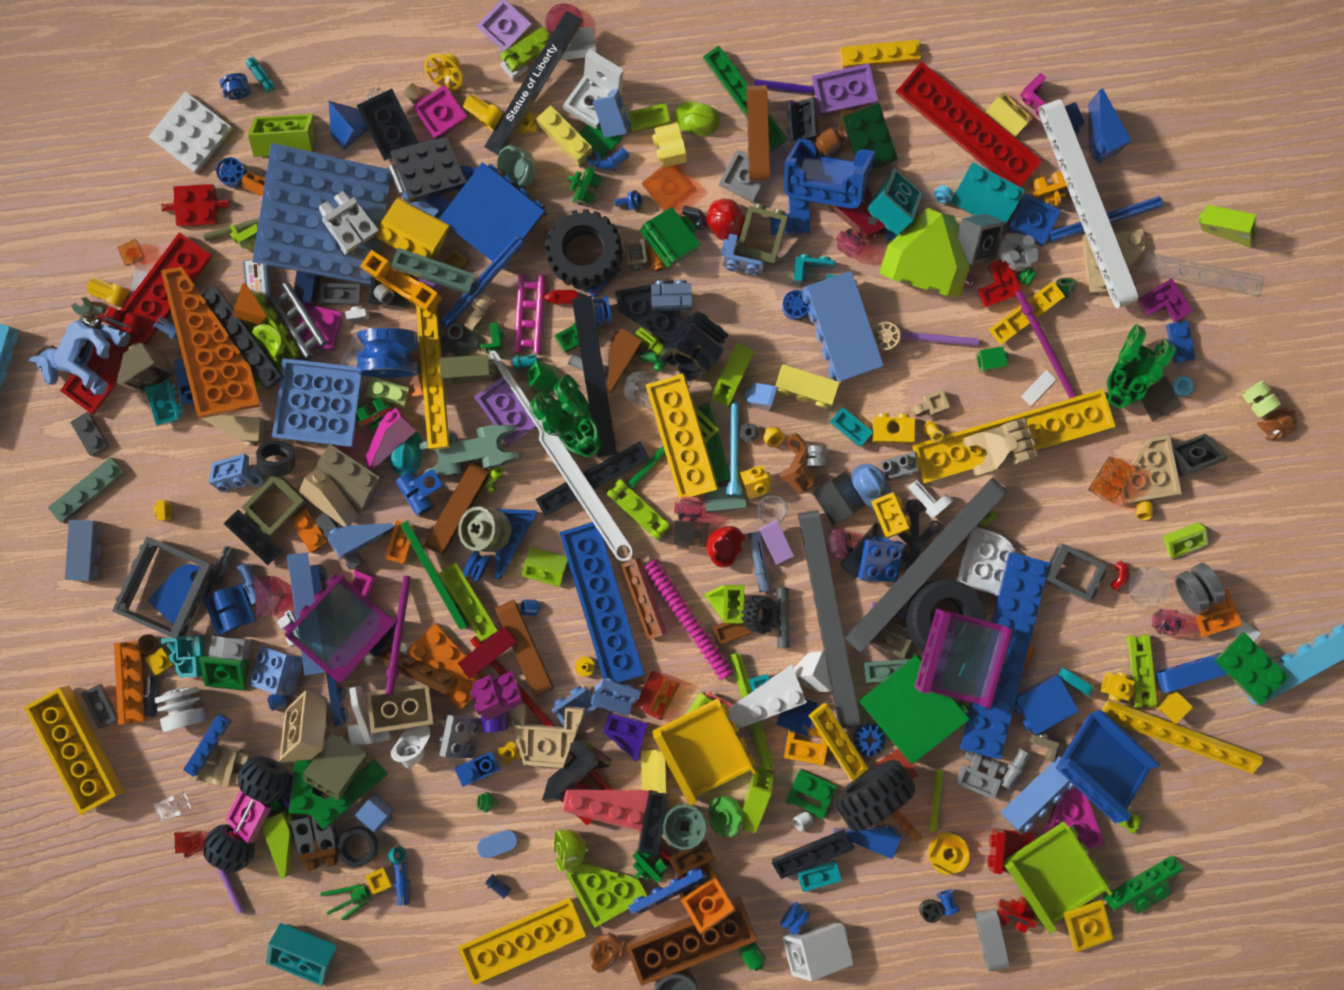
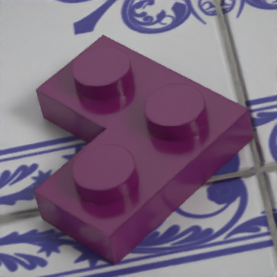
M1172 278L1137 300L1146 316L1164 307L1174 323L1193 312Z

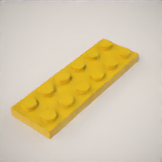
M685 373L646 384L679 500L717 490L718 485Z
M570 896L462 943L457 948L472 984L476 985L586 937L587 934Z

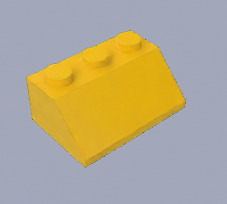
M398 197L382 219L376 238L396 249L401 248L436 261L450 225Z

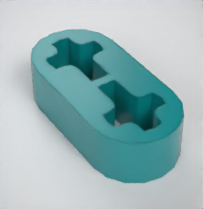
M1064 668L1060 670L1058 675L1063 682L1087 697L1092 695L1095 690L1093 686Z

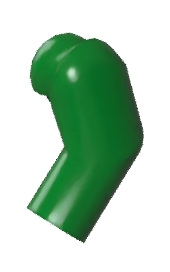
M639 351L638 360L652 362L655 364L653 369L657 372L664 371L666 364L658 359L659 356L656 353Z

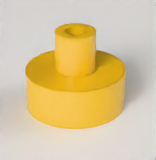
M768 427L763 438L768 447L774 448L784 441L785 435L778 427Z
M588 656L579 658L575 663L577 674L582 677L590 676L595 670L594 660Z

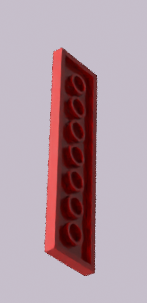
M922 61L895 92L985 168L1019 187L1023 185L1042 162L1038 156Z

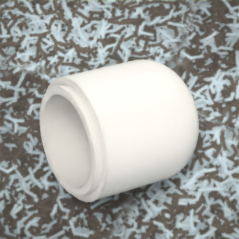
M802 811L793 818L794 826L801 832L810 827L814 822L813 816L808 811Z

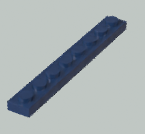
M319 564L310 566L314 596L320 589L323 592L327 589L325 580L328 578L327 570L323 568V565ZM330 592L316 606L324 661L329 660L338 650L337 647L335 648L334 643L336 630L332 628L331 620H333V610L329 608L328 603ZM326 672L333 725L346 724L348 710L346 707L344 708L343 703L345 690L343 687L341 688V683L339 684Z

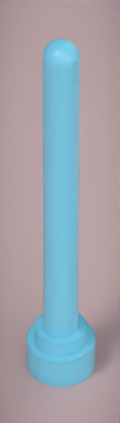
M733 401L731 403L730 483L726 487V495L742 496V486L738 482L739 403Z

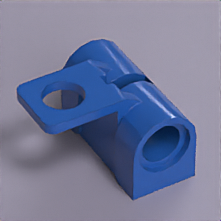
M431 469L419 477L415 472L411 471L395 481L416 516L419 517L435 507V504L428 495L441 488L442 482L434 470ZM431 476L435 479V485L432 488L425 487L424 480L426 477Z

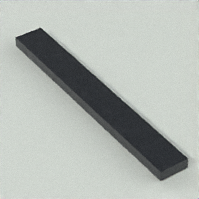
M592 296L573 298L572 304L590 415L596 424L599 438L603 443L597 452V457L617 454Z

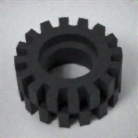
M752 596V599L747 600L748 604L743 606L746 608L741 613L744 614V617H741L742 621H745L743 625L752 632L760 634L770 633L772 631L771 628L776 627L774 622L778 623L779 619H776V616H779V612H776V610L779 608L771 598ZM761 608H762L763 613H762V617H761V619H760V621H759V620H758V614H759V611H760Z

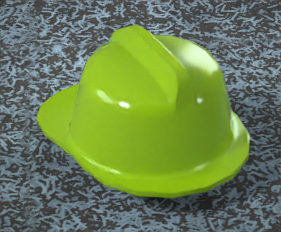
M684 102L676 108L674 122L678 123L679 129L682 131L708 136L717 131L720 125V116L715 108L707 104Z

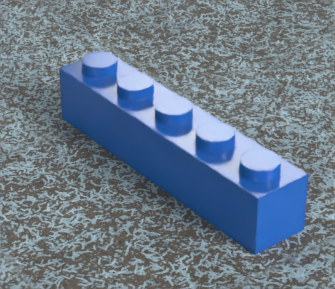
M223 714L217 715L183 771L193 777L199 774L232 722L231 719Z

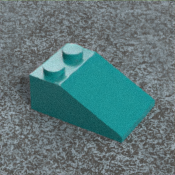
M894 167L872 198L868 210L874 218L884 223L889 231H893L898 235L914 220L923 192Z

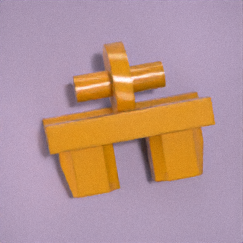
M1061 171L1051 175L1053 184L1049 186L1046 177L1036 179L1034 181L1035 192L1032 194L1033 197L1038 199L1050 195L1045 198V202H1052L1054 206L1060 205L1061 199L1065 198L1066 194L1065 192L1059 193V191L1068 189Z

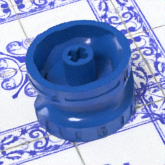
M372 328L357 332L360 342L365 346L362 351L357 352V374L375 378H404L418 375V362L413 361L410 357V352L414 351L418 346L417 332L400 328Z

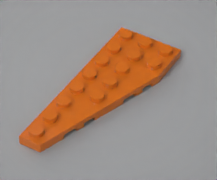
M177 267L161 270L198 419L260 407L249 364L244 360L219 320L209 309L206 301L196 290L195 285L184 269Z

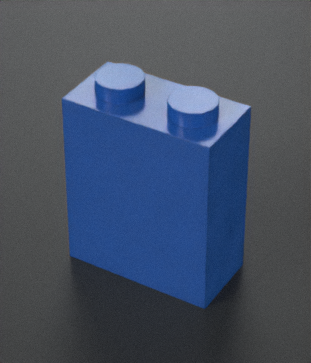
M1052 674L1018 693L1014 704V710L1017 714H1021L1024 719L1022 724L1027 732L1031 731V733L1036 735L1079 711L1059 675Z

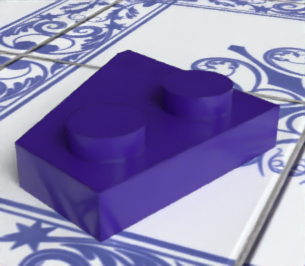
M609 712L603 733L628 753L634 761H638L648 723Z

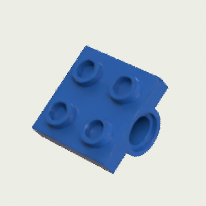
M872 537V540L865 539L858 578L864 581L896 582L905 544L901 541H892L883 537Z
M243 583L218 590L210 596L203 598L217 636L257 621L246 590L242 586Z

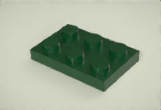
M880 103L841 117L854 157L860 150L875 151L872 169L898 160Z

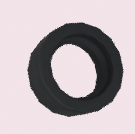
M269 441L258 447L256 451L257 468L267 476L277 477L289 474L296 465L295 450L286 442ZM279 455L286 457V459L277 462L265 460L271 456Z
M363 826L347 830L340 837L337 844V853L340 860L353 868L368 864L378 851V839L375 833ZM354 835L364 836L370 845L368 854L361 859L352 858L346 850L348 839Z

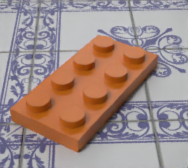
M437 623L406 650L417 661L430 665L434 669L458 679L456 687L446 695L460 710L473 699L470 690L474 689L472 683L486 677L481 671L471 679L467 677L458 665V662L467 655Z

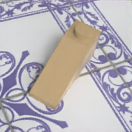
M217 415L203 418L204 421L223 432L245 442L246 446H257V443H264L266 420L261 417Z
M318 468L314 469L304 478L299 494L343 527L351 525L358 518L359 515L335 482Z

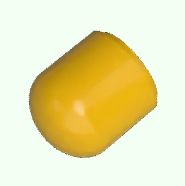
M1149 500L1139 501L1136 505V517L1141 520L1151 519L1153 516V504Z

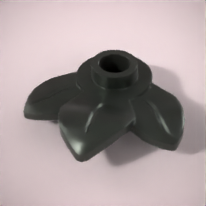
M460 323L451 324L447 328V335L441 338L442 356L451 352L454 357L468 356L469 348L478 347L477 337L472 332L466 331L465 327ZM455 330L460 331V335L457 337L453 335Z

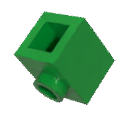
M1003 346L980 350L976 353L979 373L1003 369L1009 362L1008 353L1004 351Z

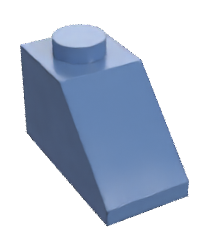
M753 383L752 387H747L744 398L748 399L746 404L769 411L777 387Z

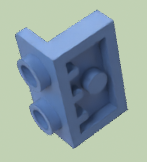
M244 453L213 462L209 484L220 492H227L253 484L254 479L247 475L250 457Z

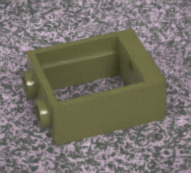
M755 203L754 207L749 205L736 252L776 263L789 217L785 216V211L774 208V211L771 212L766 210L767 206ZM754 212L781 220L772 254L744 246Z
M489 355L439 358L440 376L447 384L494 381V375H497V366Z
M271 476L241 508L245 511L244 515L253 522L255 520L260 525L258 528L266 536L268 534L276 536L290 522V518L295 516L309 501L300 495L283 476ZM276 484L294 504L270 526L252 508Z

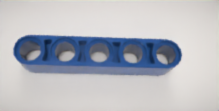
M1220 653L1156 672L1162 693L1227 675L1213 661Z

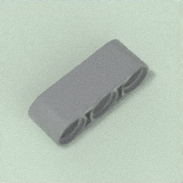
M996 909L975 912L976 926L987 970L991 972L1009 968V960Z

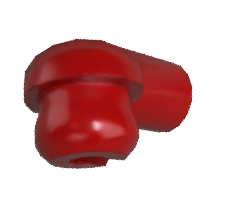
M1118 561L1114 566L1115 570L1118 571V577L1110 584V587L1116 592L1129 580L1130 567L1123 561Z

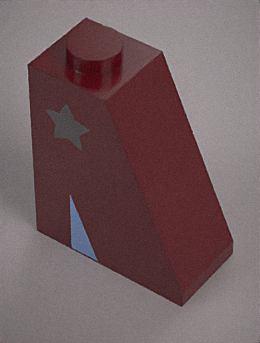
M868 185L866 186L862 202L858 207L846 208L829 205L833 212L857 233L863 235L865 240L869 238L874 240L881 237L886 229L884 223L874 218L868 210L873 198Z

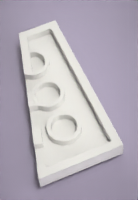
M792 664L728 708L730 722L734 720L738 729L805 704L806 700Z

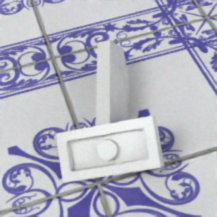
M362 687L349 688L352 708L358 722L357 725L347 726L350 744L355 746L391 740V731L371 733L369 712Z

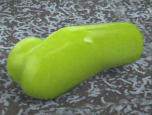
M500 466L495 467L490 472L484 483V489L489 494L497 490V486L494 483L504 472Z

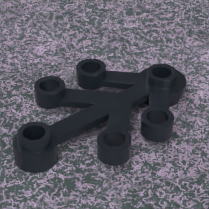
M911 499L905 505L906 512L910 514L912 525L911 537L905 532L897 535L911 548V556L903 550L902 560L906 563V570L920 556L921 546L942 528L939 521H931L929 527L919 537V513L922 511V503L917 499ZM913 503H916L918 505V509L916 511L912 510L911 505ZM933 523L938 524L937 530L932 529Z

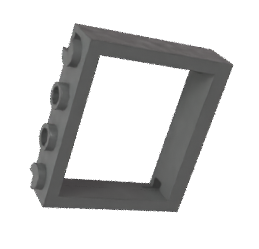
M146 536L143 545H140L137 558L131 564V571L128 577L123 581V588L120 595L115 599L116 603L112 611L174 639L185 640L218 566L160 540ZM158 547L200 565V569L173 628L129 609Z

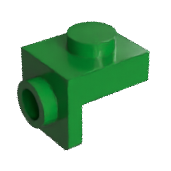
M498 322L489 323L492 343L481 344V350L486 352V354H490L491 351L498 353V350L503 349L504 329L503 327L500 328Z

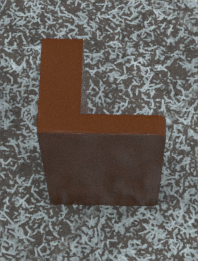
M707 840L692 849H686L671 856L669 860L676 873L674 875L676 879L687 875L693 869H699L706 864L712 863L715 857Z

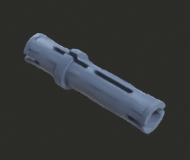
M760 531L748 533L755 567L753 572L757 577L759 593L772 590L768 575L770 570L766 565Z

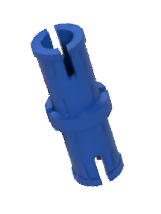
M407 862L401 863L402 871H400V864H394L396 879L394 887L397 893V906H402V897H404V906L410 904L408 891L410 880L407 878Z

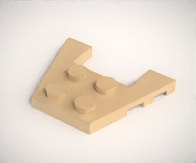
M526 703L509 710L512 718L511 724L517 735L516 741L523 765L563 768L567 762L570 744L575 740L585 708L566 707L565 727L526 724Z

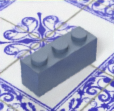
M69 520L65 580L97 581V577L100 574V567L98 565V559L101 555L100 537L103 534L100 521Z

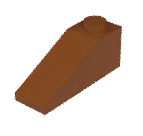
M622 328L619 332L616 331L610 340L612 344L607 390L611 394L642 346V340Z

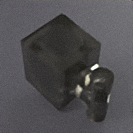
M675 520L673 545H677V549L689 550V546H694L695 538L700 539L699 547H706L709 523H701L700 531L695 530V522Z

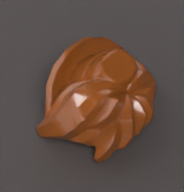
M1285 407L1270 413L1262 422H1258L1257 425L1268 435L1265 438L1266 440H1278L1279 438L1288 437L1295 429L1297 417L1295 410L1291 407Z
M612 933L600 935L593 943L590 951L589 962L592 969L598 973L608 970L616 959L621 958L625 942L620 943L616 939V935Z

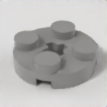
M1019 233L1007 234L998 246L1000 259L1003 262L1006 260L1010 264L1009 267L1016 271H1026L1034 265L1038 259V250L1034 244L1033 237L1030 235L1024 236Z

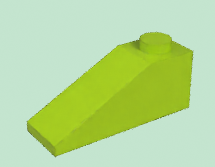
M288 810L266 818L262 825L263 833L281 879L291 874L294 843L291 821L294 817L292 814H289Z

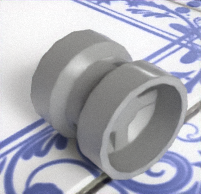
M807 446L809 454L807 467H827V460L825 459L827 446Z

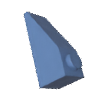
M392 523L350 525L343 528L338 526L329 532L328 541L339 560H342L393 531L394 526Z

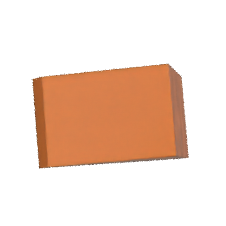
M246 282L243 283L236 301L233 317L259 325L265 324L266 314Z

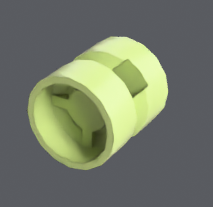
M1265 380L1258 382L1241 394L1248 404H1252L1251 409L1258 418L1281 404L1275 394L1269 393L1271 389ZM1259 395L1263 397L1260 400L1257 399Z

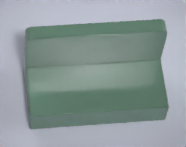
M740 485L742 486V496H727L726 487H718L717 490L704 493L706 512L746 509L743 485Z

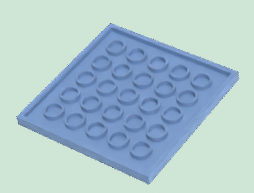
M271 143L252 262L370 286L372 276L367 274L360 265L371 250L379 254L381 240L376 238V234L344 255L340 245L322 222L323 216L319 206L328 201L334 209L339 207L334 197L344 191L350 198H355L379 230L386 213L391 180L389 170Z

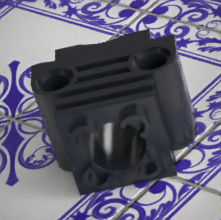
M699 311L679 322V327L666 340L658 354V359L673 368L677 365V371L680 374L685 373L688 382L693 381L699 375H704L712 365L717 363L724 350V346H722L725 343L724 339L729 336L721 326L713 323L704 313Z

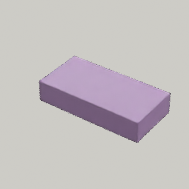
M777 520L758 528L776 565L794 557Z

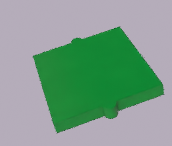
M586 123V126L579 132L592 146V151L599 153L601 159L609 151L612 152L613 148L623 139L621 135L604 137L600 124L595 129Z

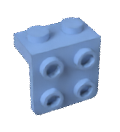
M729 234V239H724L721 256H724L723 266L729 271L737 272L742 270L745 271V274L751 276L761 274L764 262L733 255L737 235Z
M263 646L259 647L250 678V685L275 695L294 696L303 664L302 656L281 653Z

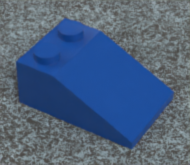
M1100 89L1088 103L1090 154L1098 163L1120 153L1131 142L1104 89Z

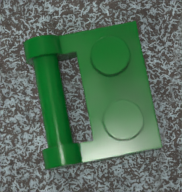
M799 769L785 803L789 805L794 804L816 814L817 818L823 819L837 786ZM799 791L821 801L820 807L796 797V792Z

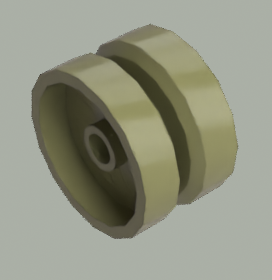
M473 507L467 510L461 517L458 534L463 545L472 551L497 552L508 543L511 535V525L505 513L498 509Z

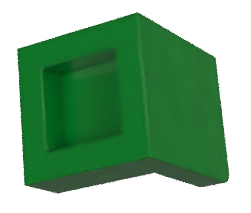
M538 360L535 361L526 373L531 388L540 391L544 390L548 393H551L560 379L556 366Z

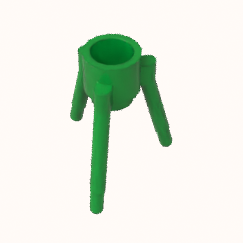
M358 883L350 887L321 892L320 896L353 891L350 894V900L327 911L326 914L330 915L353 903L356 906L341 917V920H345L358 909L367 905L368 901L371 900L367 886H361Z

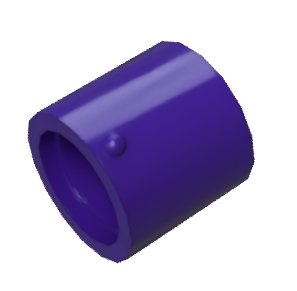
M507 712L488 721L481 714L482 732L507 731Z

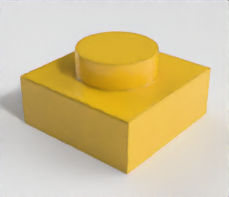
M156 500L154 515L157 517V521H172L171 501Z
M165 647L145 658L155 676L175 665L171 662Z
M385 866L365 875L373 895L393 885Z

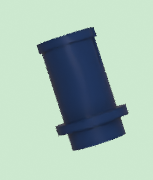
M491 874L485 882L487 888H491L502 899L512 889L498 878V875Z

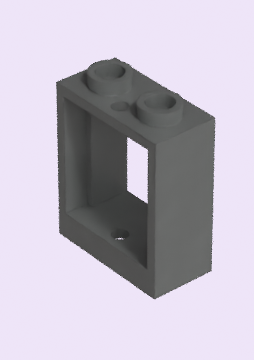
M1064 543L1057 544L1049 561L1050 564L1045 582L1082 601H1090L1097 594L1098 589L1096 587L1099 581L1101 582L1106 575L1105 568L1107 565ZM1067 553L1096 567L1084 593L1055 579Z

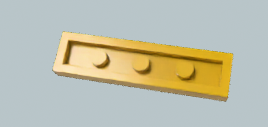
M919 39L844 46L840 49L842 69L864 64L874 66L915 62L921 59Z
M823 703L809 714L810 719L851 781L856 780L868 770V767L828 704Z

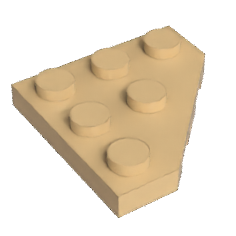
M1143 229L1114 232L1128 269L1145 249ZM1084 234L1082 241L1088 294L1108 292L1087 236Z
M1170 435L1153 437L1146 440L1116 484L1120 504L1181 494Z

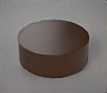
M151 634L142 635L136 642V648L142 654H152L158 648V640Z

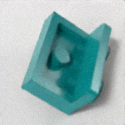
M166 379L165 383L144 387L156 427L180 421V414H183V409L180 402L176 403L175 396L177 395L175 384H170L169 379Z

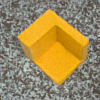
M1173 691L1155 707L1157 711L1163 712L1175 724L1193 708L1178 692Z

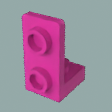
M1042 73L1038 74L1020 94L1022 101L1026 105L1031 106L1039 118V107L1045 105L1037 96L1044 87L1042 83L1046 79Z

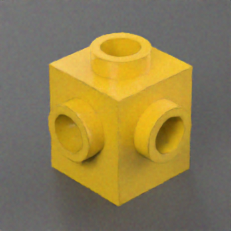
M763 465L740 473L749 499L772 492L770 484L773 483L770 472H766Z
M1105 672L1099 691L1108 694V699L1121 702V699L1129 701V698L1135 692V681L1129 680V675L1117 672L1116 675Z

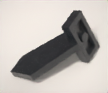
M586 740L571 743L569 751L575 754L576 757L548 778L542 801L545 803L559 801L567 790H571L592 769L610 767L612 759Z

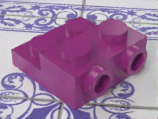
M513 671L496 679L488 675L472 683L474 689L470 690L474 701H477L474 704L475 710L478 715L482 714L486 721L524 703Z

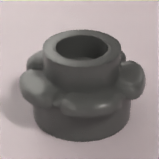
M753 423L743 424L739 431L740 438L748 443L756 440L759 436L757 426Z

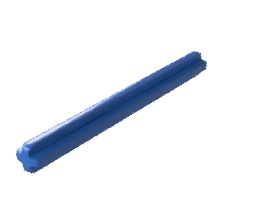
M1158 196L1106 214L1111 224L1163 206V201ZM1078 222L1051 231L1049 237L1052 242H1056L1085 231L1082 223Z
M515 236L472 284L469 295L464 293L442 317L440 323L444 327L448 328L456 321L522 248L525 242L521 237Z

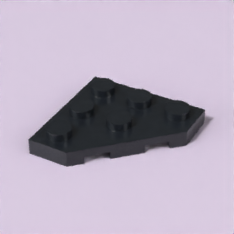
M669 280L667 284H674V281ZM651 284L615 291L619 312L664 342L679 327L678 324L682 321L680 310L652 311Z

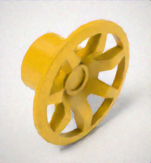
M435 53L425 59V72L435 85L442 87L443 85L439 81L445 78V85L449 91L458 90L462 86L464 79L460 69L461 63L455 55ZM429 60L432 62L434 67L428 66ZM430 72H438L436 79L433 78ZM451 80L458 85L451 87Z

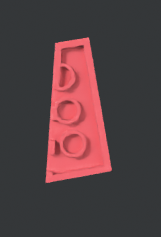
M567 790L562 812L641 831L649 790Z

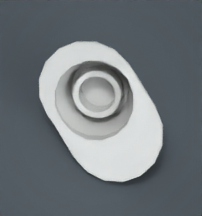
M428 725L407 728L391 750L392 759L401 762L408 769L422 761L425 756V745L430 738Z

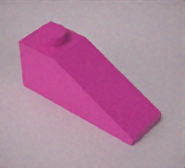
M396 408L388 412L381 420L364 458L371 471L387 458L396 447L404 443L416 432L412 423Z

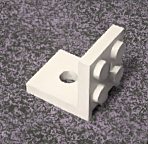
M589 49L585 55L584 76L563 104V109L597 129L600 123L593 105L588 106L585 104V101L587 99L594 100L608 97L611 90L618 88L621 94L624 70Z

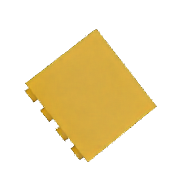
M719 698L652 731L662 755L690 806L697 803V796L750 770L753 775L756 774L753 767L756 765L752 754L747 755L745 749L748 747L743 737H738L737 732H739V729L734 720L730 722L728 715H730L729 709L725 703L721 704Z

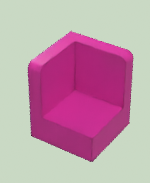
M354 570L353 574L355 577L352 585L362 593L361 595L370 596L377 577L360 570Z

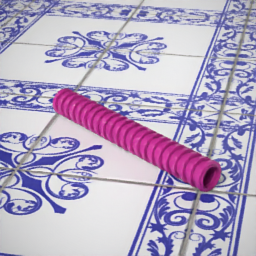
M654 559L644 566V570H647V575L651 576L650 580L655 582L654 586H658L657 590L662 592L661 596L666 598L665 602L668 601V606L673 608L672 612L676 613V618L679 617V622L683 623L682 627L687 629L686 633H690L689 637L694 639L693 643L698 645L697 649L700 648V653L705 655L704 659L708 660V665L711 664V669L715 670L714 674H718L719 680L725 679L733 673L734 669H730V664L726 663L727 659L723 658V653L718 651L719 647H715L716 643L711 641L712 637L708 636V631H704L705 627L700 625L701 621L698 622V617L694 616L695 612L690 610L691 606H687V601L683 600L684 596L679 594L680 590H676L677 586L672 584L673 580L669 579V574L666 575V570L661 568L663 565H659V560Z

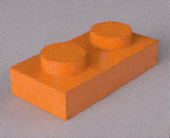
M306 508L290 518L291 523L310 553L329 543L322 530L317 527V522L309 509Z
M396 520L385 559L405 564L411 543L400 526L404 522Z

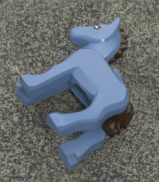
M94 315L83 316L68 326L58 347L54 345L42 347V350H39L35 357H31L29 362L37 365V369H39L45 382L49 385L57 383L60 370L79 376L85 387L90 388L95 395H102L108 387V382L87 366L93 347L95 345L97 354L101 358L107 359L109 356L108 350L111 345L105 338L112 339L113 343L118 347H125L131 335L128 332L116 330L113 326L101 325L102 319H99L98 316L95 318Z

